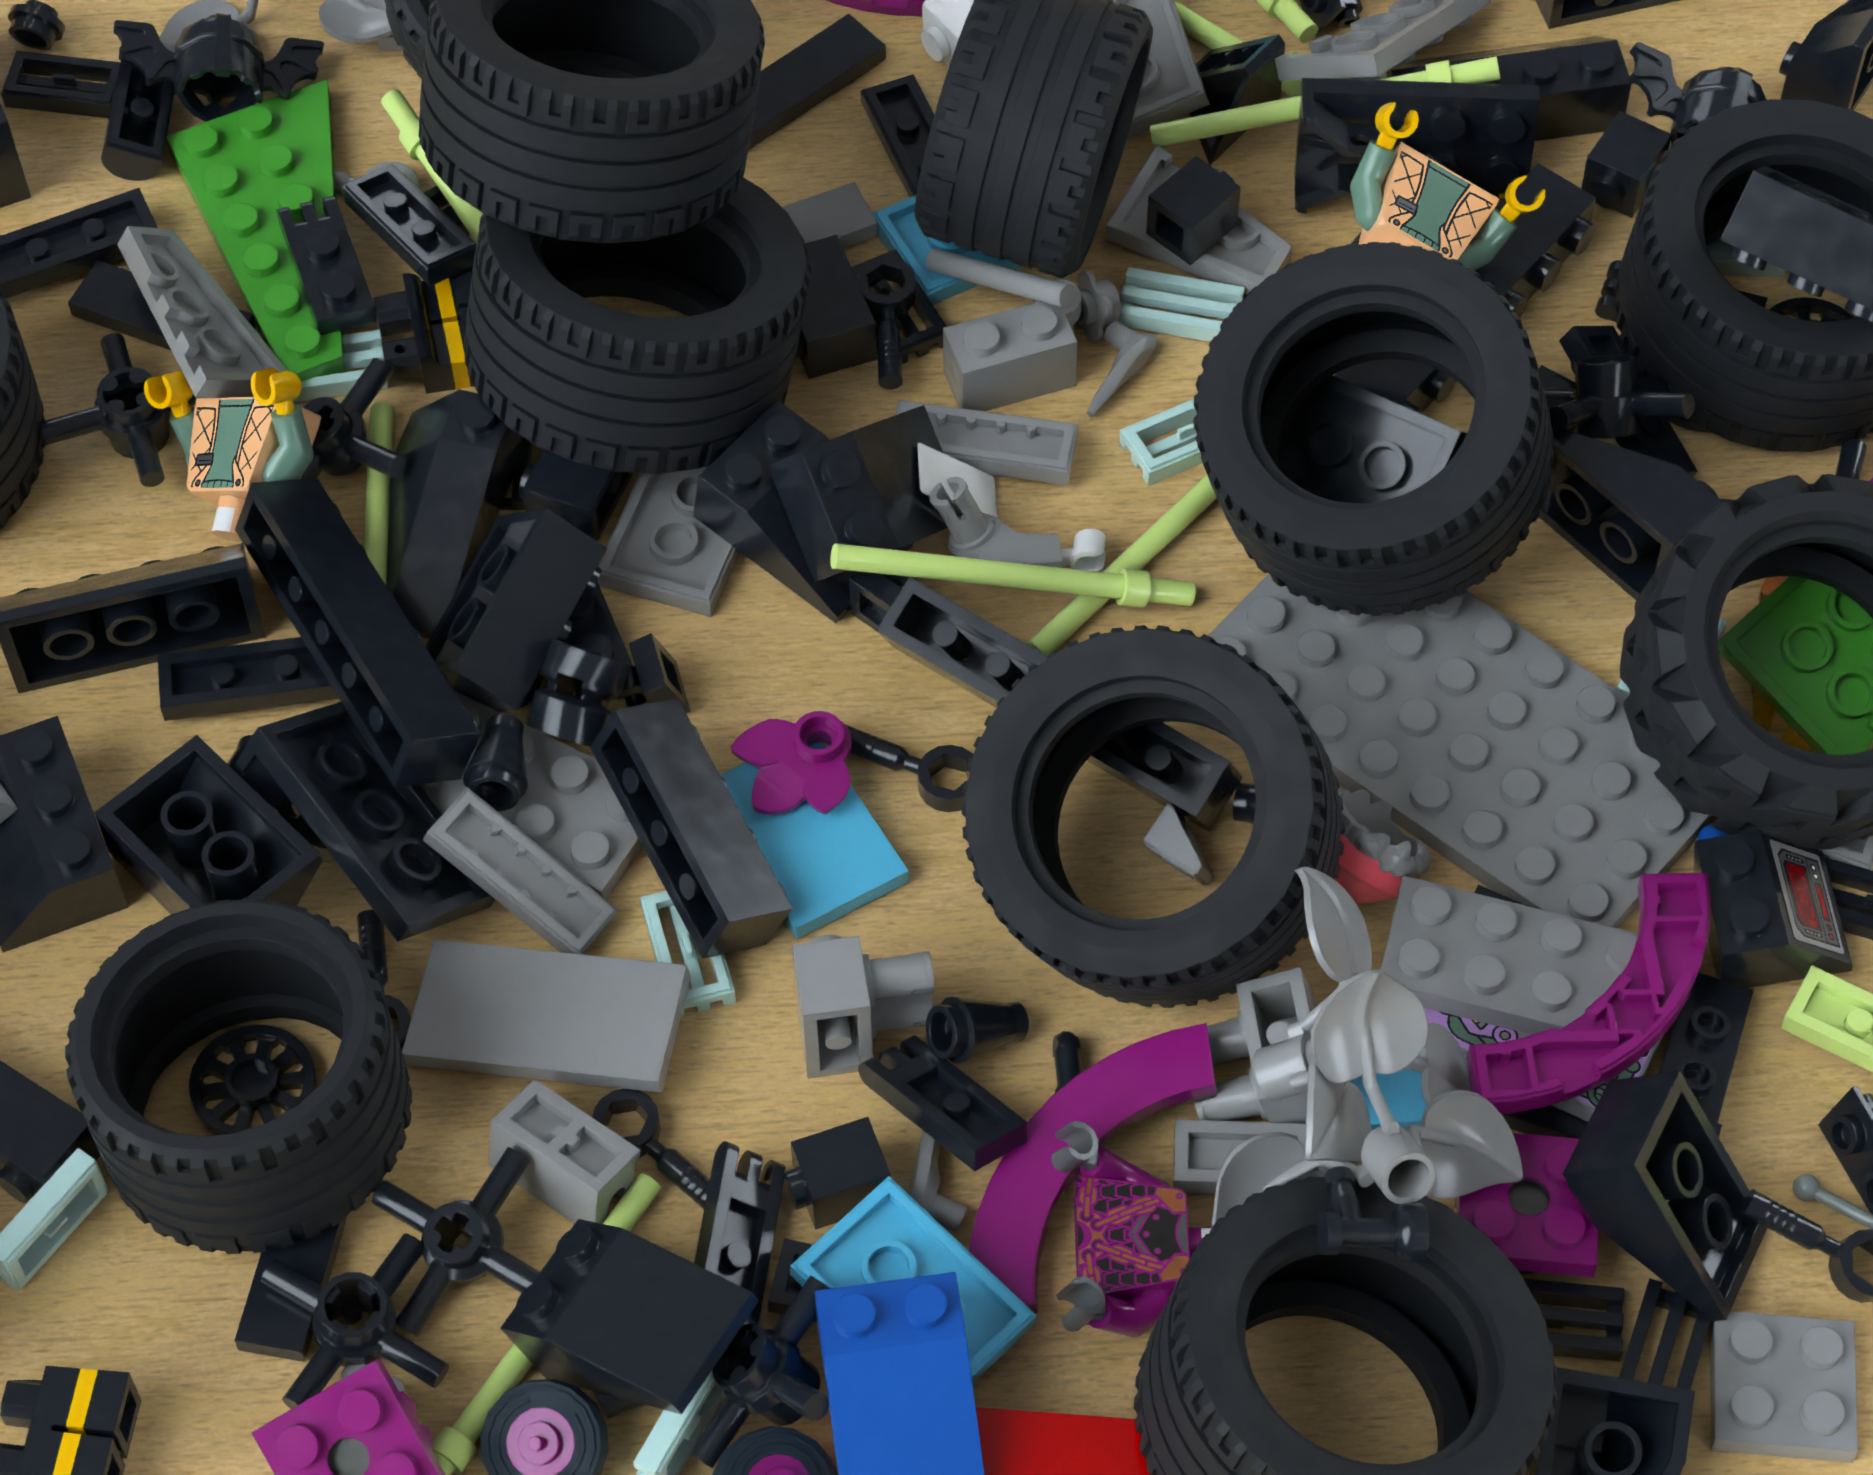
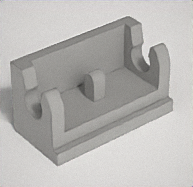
M534 1079L491 1119L488 1165L494 1168L507 1147L514 1149L530 1160L529 1165L516 1183L574 1224L578 1219L603 1224L608 1216V1205L612 1197L616 1196L621 1199L632 1185L635 1163L640 1158L641 1150Z

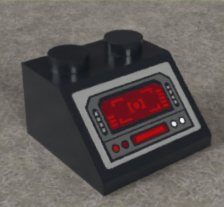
M1762 830L1695 841L1693 873H1707L1711 901L1708 943L1718 979L1750 988L1805 979L1812 965L1830 974L1852 971L1853 964L1823 851L1797 847L1793 843L1784 842L1766 835Z

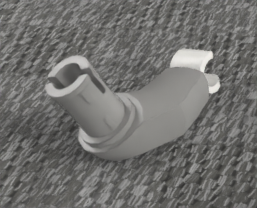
M950 477L946 479L954 493V500L950 499L941 482L932 489L929 495L931 504L937 509L951 532L948 548L954 556L1059 568L1071 567V569L1101 572L1104 568L1106 536L1100 530H1081L1075 535L1072 548L1061 549L1058 534L1017 533L997 517L982 513L963 478Z

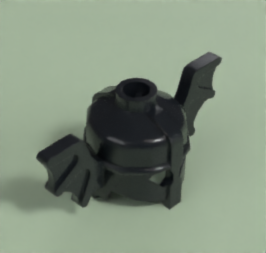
M222 13L202 18L186 26L175 43V53L166 49L160 41L155 27L150 23L116 20L113 30L114 34L121 41L119 60H127L137 65L144 73L147 86H152L154 83L161 81L174 83V95L179 97L182 105L193 116L205 122L252 106L255 103L262 104L263 92L265 91L277 93L284 100L290 99L292 88L298 82L304 79H317L318 67L316 66V60L322 55L324 48L322 41L287 38L279 53L272 60L265 62L259 36L243 22L232 19L231 14ZM196 94L206 96L207 100L211 103L204 106ZM235 97L226 108L219 104L222 98Z
M1636 42L1630 50L1635 65L1629 81L1637 84L1646 94L1649 102L1647 114L1650 117L1663 115L1673 120L1670 130L1672 134L1671 144L1678 138L1683 137L1690 127L1698 125L1699 121L1712 117L1716 113L1734 106L1767 100L1761 85L1752 79L1753 74L1742 68L1720 67L1718 69L1703 70L1687 80L1681 90L1676 84L1671 58L1667 54L1641 42Z

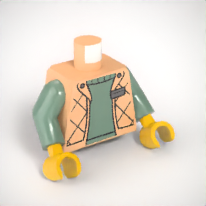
M1396 102L1383 105L1379 108L1375 117L1376 128L1380 132L1377 141L1370 140L1350 184L1356 222L1362 227L1359 244L1395 242L1400 243L1402 246H1421L1422 249L1428 251L1435 250L1442 253L1444 258L1456 259L1462 262L1463 266L1467 269L1477 270L1491 262L1518 228L1514 223L1521 214L1532 212L1542 205L1545 199V189L1538 193L1531 205H1522L1516 199L1515 193L1517 187L1523 183L1527 176L1519 177L1512 181L1505 191V206L1501 211L1494 209L1499 201V198L1403 142L1394 150L1393 147L1397 138H1405L1414 133L1418 127L1419 118L1415 110H1410L1404 118V124L1401 129L1395 131L1390 125L1389 118L1392 111H1394Z
M272 367L254 372L251 377V390L254 397L197 398L195 407L192 408L188 401L193 396V392L183 372L174 371L151 377L144 383V395L151 406L157 409L170 407L174 416L169 421L184 450L188 467L187 488L191 494L217 505L211 532L218 537L242 542L235 528L251 483L301 479V476L313 460L314 451L312 445L322 416L293 403V400L300 395L302 383L300 378L289 370L279 372L276 368Z

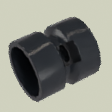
M552 639L541 671L548 680L546 688L535 690L524 724L547 734L590 747L612 714L607 708L609 701L621 697L631 664L590 649ZM582 680V697L573 695L575 688Z

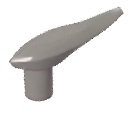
M1114 321L1108 326L1104 339L1120 351L1113 362L1109 374L1100 385L1087 411L1090 418L1146 364L1157 343L1155 335L1138 334L1119 321Z
M923 1131L910 1183L909 1195L938 1223L956 1232L963 1220L967 1207L937 1194L941 1181L938 1165L940 1144Z

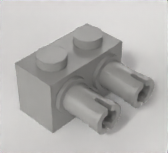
M822 935L811 939L807 943L792 945L797 1010L808 1079L858 1072L860 1063L873 1058L872 1039H877V1032L926 1026L927 1015L931 1008L934 1007L932 993H934V977L929 951L869 960L868 954H862L859 936L842 938L837 935Z
M1301 967L1236 984L1241 1009L1238 1011L1239 1017L1207 1026L1213 1066L1250 1057L1252 1067L1249 1069L1248 1075L1217 1083V1094L1195 1098L1197 1102L1195 1107L1199 1120L1235 1121L1261 1114L1263 1120L1268 1119L1270 1123L1306 1124L1308 1091L1279 1101H1271L1262 1092L1253 1066L1256 1050L1289 1039L1286 1029L1287 1025L1302 1020L1319 1005Z

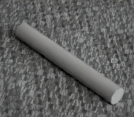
M938 248L931 249L926 257V267L931 272L1061 308L1070 307L1075 299L1074 287L1063 282Z

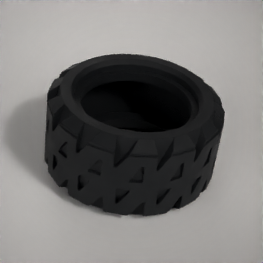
M1822 474L1814 484H1808L1798 475H1792L1753 485L1747 488L1738 499L1725 500L1719 503L1689 530L1658 567L1638 596L1634 605L1635 616L1624 632L1620 678L1629 688L1630 695L1623 702V707L1640 752L1660 763V767L1654 772L1656 778L1691 812L1718 817L1712 825L1714 828L1730 835L1762 830L1766 835L1784 842L1793 843L1797 847L1817 850L1833 849L1857 838L1864 840L1873 836V749L1855 754L1828 755L1799 749L1774 737L1759 726L1735 698L1725 678L1718 650L1719 619L1728 592L1740 585L1762 578L1788 576L1821 582L1850 597L1873 619V483L1865 480Z

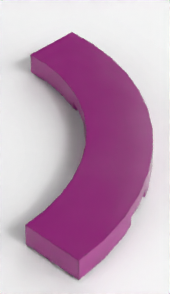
M1707 873L1641 874L1637 887L1640 908L1639 930L1633 953L1622 974L1616 978L1605 993L1586 1008L1582 1016L1558 1030L1550 1028L1520 1039L1470 1045L1466 1061L1471 1092L1485 1097L1495 1106L1500 1114H1511L1542 1108L1577 1097L1608 1082L1631 1067L1654 1047L1675 1022L1688 1000L1702 964L1710 927L1711 901Z
M1207 1023L1171 1030L1136 1042L1105 1057L1083 1071L1055 1093L1027 1122V1142L1002 1157L989 1181L977 1212L969 1252L1035 1314L1038 1313L1037 1285L1039 1263L1048 1232L1047 1225L1062 1192L1067 1191L1075 1180V1176L1080 1173V1166L1069 1172H1061L1053 1167L1051 1162L1052 1154L1063 1147H1070L1065 1141L1057 1139L1055 1132L1071 1122H1084L1094 1130L1098 1138V1145H1101L1115 1132L1132 1121L1136 1124L1140 1120L1167 1107L1191 1099L1217 1094Z

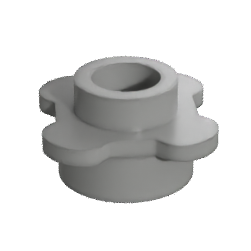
M1081 271L1077 276V287L1081 293V314L1075 324L1085 328V334L1089 341L1096 342L1103 338L1104 327H1108L1114 321H1119L1121 315L1120 297L1112 282L1107 279L1095 280V276L1091 271Z

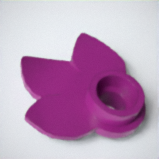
M824 711L810 712L802 716L796 724L780 719H768L746 730L731 745V752L736 757L760 769L755 777L752 789L753 809L758 813L769 815L784 814L796 809L806 800L812 808L826 815L843 802L850 789L851 777L845 762L849 758L852 749L851 735L847 726L831 713ZM818 742L830 745L824 749L810 748L811 745Z

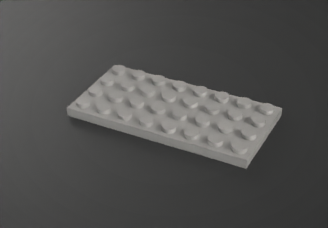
M1268 574L1208 635L1217 643L1222 645L1228 644L1234 647L1240 655L1246 654L1258 667L1269 673L1284 689L1310 723L1323 744L1339 785L1349 789L1351 793L1360 789L1368 791L1371 803L1387 801L1392 807L1391 820L1491 890L1530 907L1619 928L1639 905L1637 887L1641 874H1666L1698 838L1700 830L1709 825L1716 817L1714 815L1691 812L1656 778L1654 772L1660 767V763L1640 752L1623 707V702L1627 698L1626 695L1467 590L1459 597L1454 596L1446 600L1445 603L1439 605L1435 603L1417 612L1413 610L1398 615L1382 613L1381 616H1371V614L1364 613L1354 615L1342 609L1339 611L1328 610V607L1322 604L1316 606L1309 603L1307 597L1303 595L1299 597L1292 595L1286 586H1278L1273 581L1271 575Z

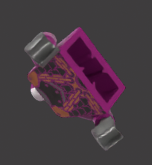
M1080 1121L1071 1122L1055 1132L1057 1139L1065 1141L1070 1147L1061 1148L1053 1153L1051 1158L1053 1167L1058 1171L1069 1172L1080 1166V1171L1084 1175L1075 1176L1074 1190L1077 1277L1056 1294L1058 1300L1070 1301L1075 1307L1062 1317V1322L1065 1329L1071 1332L1079 1331L1085 1325H1090L1093 1328L1125 1336L1139 1337L1155 1326L1193 1252H1195L1201 1239L1206 1234H1209L1212 1227H1188L1186 1192L1179 1188L1170 1187L1165 1181L1098 1145L1096 1133L1086 1123Z

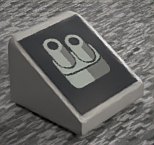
M1168 802L1144 838L1145 847L1155 856L1200 884L1204 885L1206 883L1209 885L1214 877L1185 817L1172 803Z

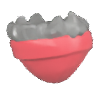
M1339 789L1338 795L1343 800L1341 814L1345 833L1340 835V841L1343 843L1344 849L1343 854L1339 856L1338 860L1339 875L1334 880L1349 893L1356 904L1396 899L1403 875L1420 879V875L1426 873L1429 869L1431 854L1428 848L1419 840L1403 834L1399 827L1391 820L1392 807L1387 801L1371 803L1370 793L1364 789L1354 791L1353 793H1350L1349 789Z

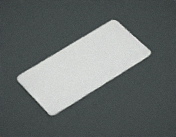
M922 443L917 444L920 491L923 494L929 496L932 489L941 482L950 499L954 500V493L946 479L960 477L967 483L968 490L981 512L997 517L996 489L993 476Z

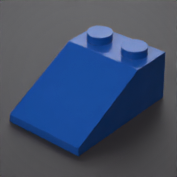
M956 1272L814 1291L818 1334L838 1475H985L968 1345Z

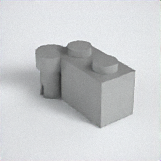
M1050 278L1074 287L1075 299L1068 308H1061L1033 300L1032 304L943 328L944 374L959 408L988 411L1076 386L1078 342L1074 334V324L1079 320L1081 314V293L1076 284L1068 279Z

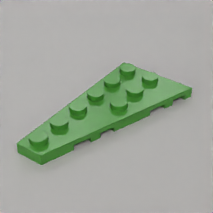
M328 79L292 91L288 100H284L280 95L263 101L262 104L258 103L166 137L170 154L249 312L253 314L255 324L264 342L286 369L295 373L301 382L316 376L346 372L343 344L344 330L320 336L319 331L315 327L282 234L276 209L289 207L294 223L303 221L299 204L312 201L319 218L325 216L322 198L335 196L336 198L333 175L334 144L330 109H332L331 93Z
M1788 577L1718 640L1719 653L1815 753L1846 755L1867 751L1873 740V619L1858 603L1833 587L1806 578Z

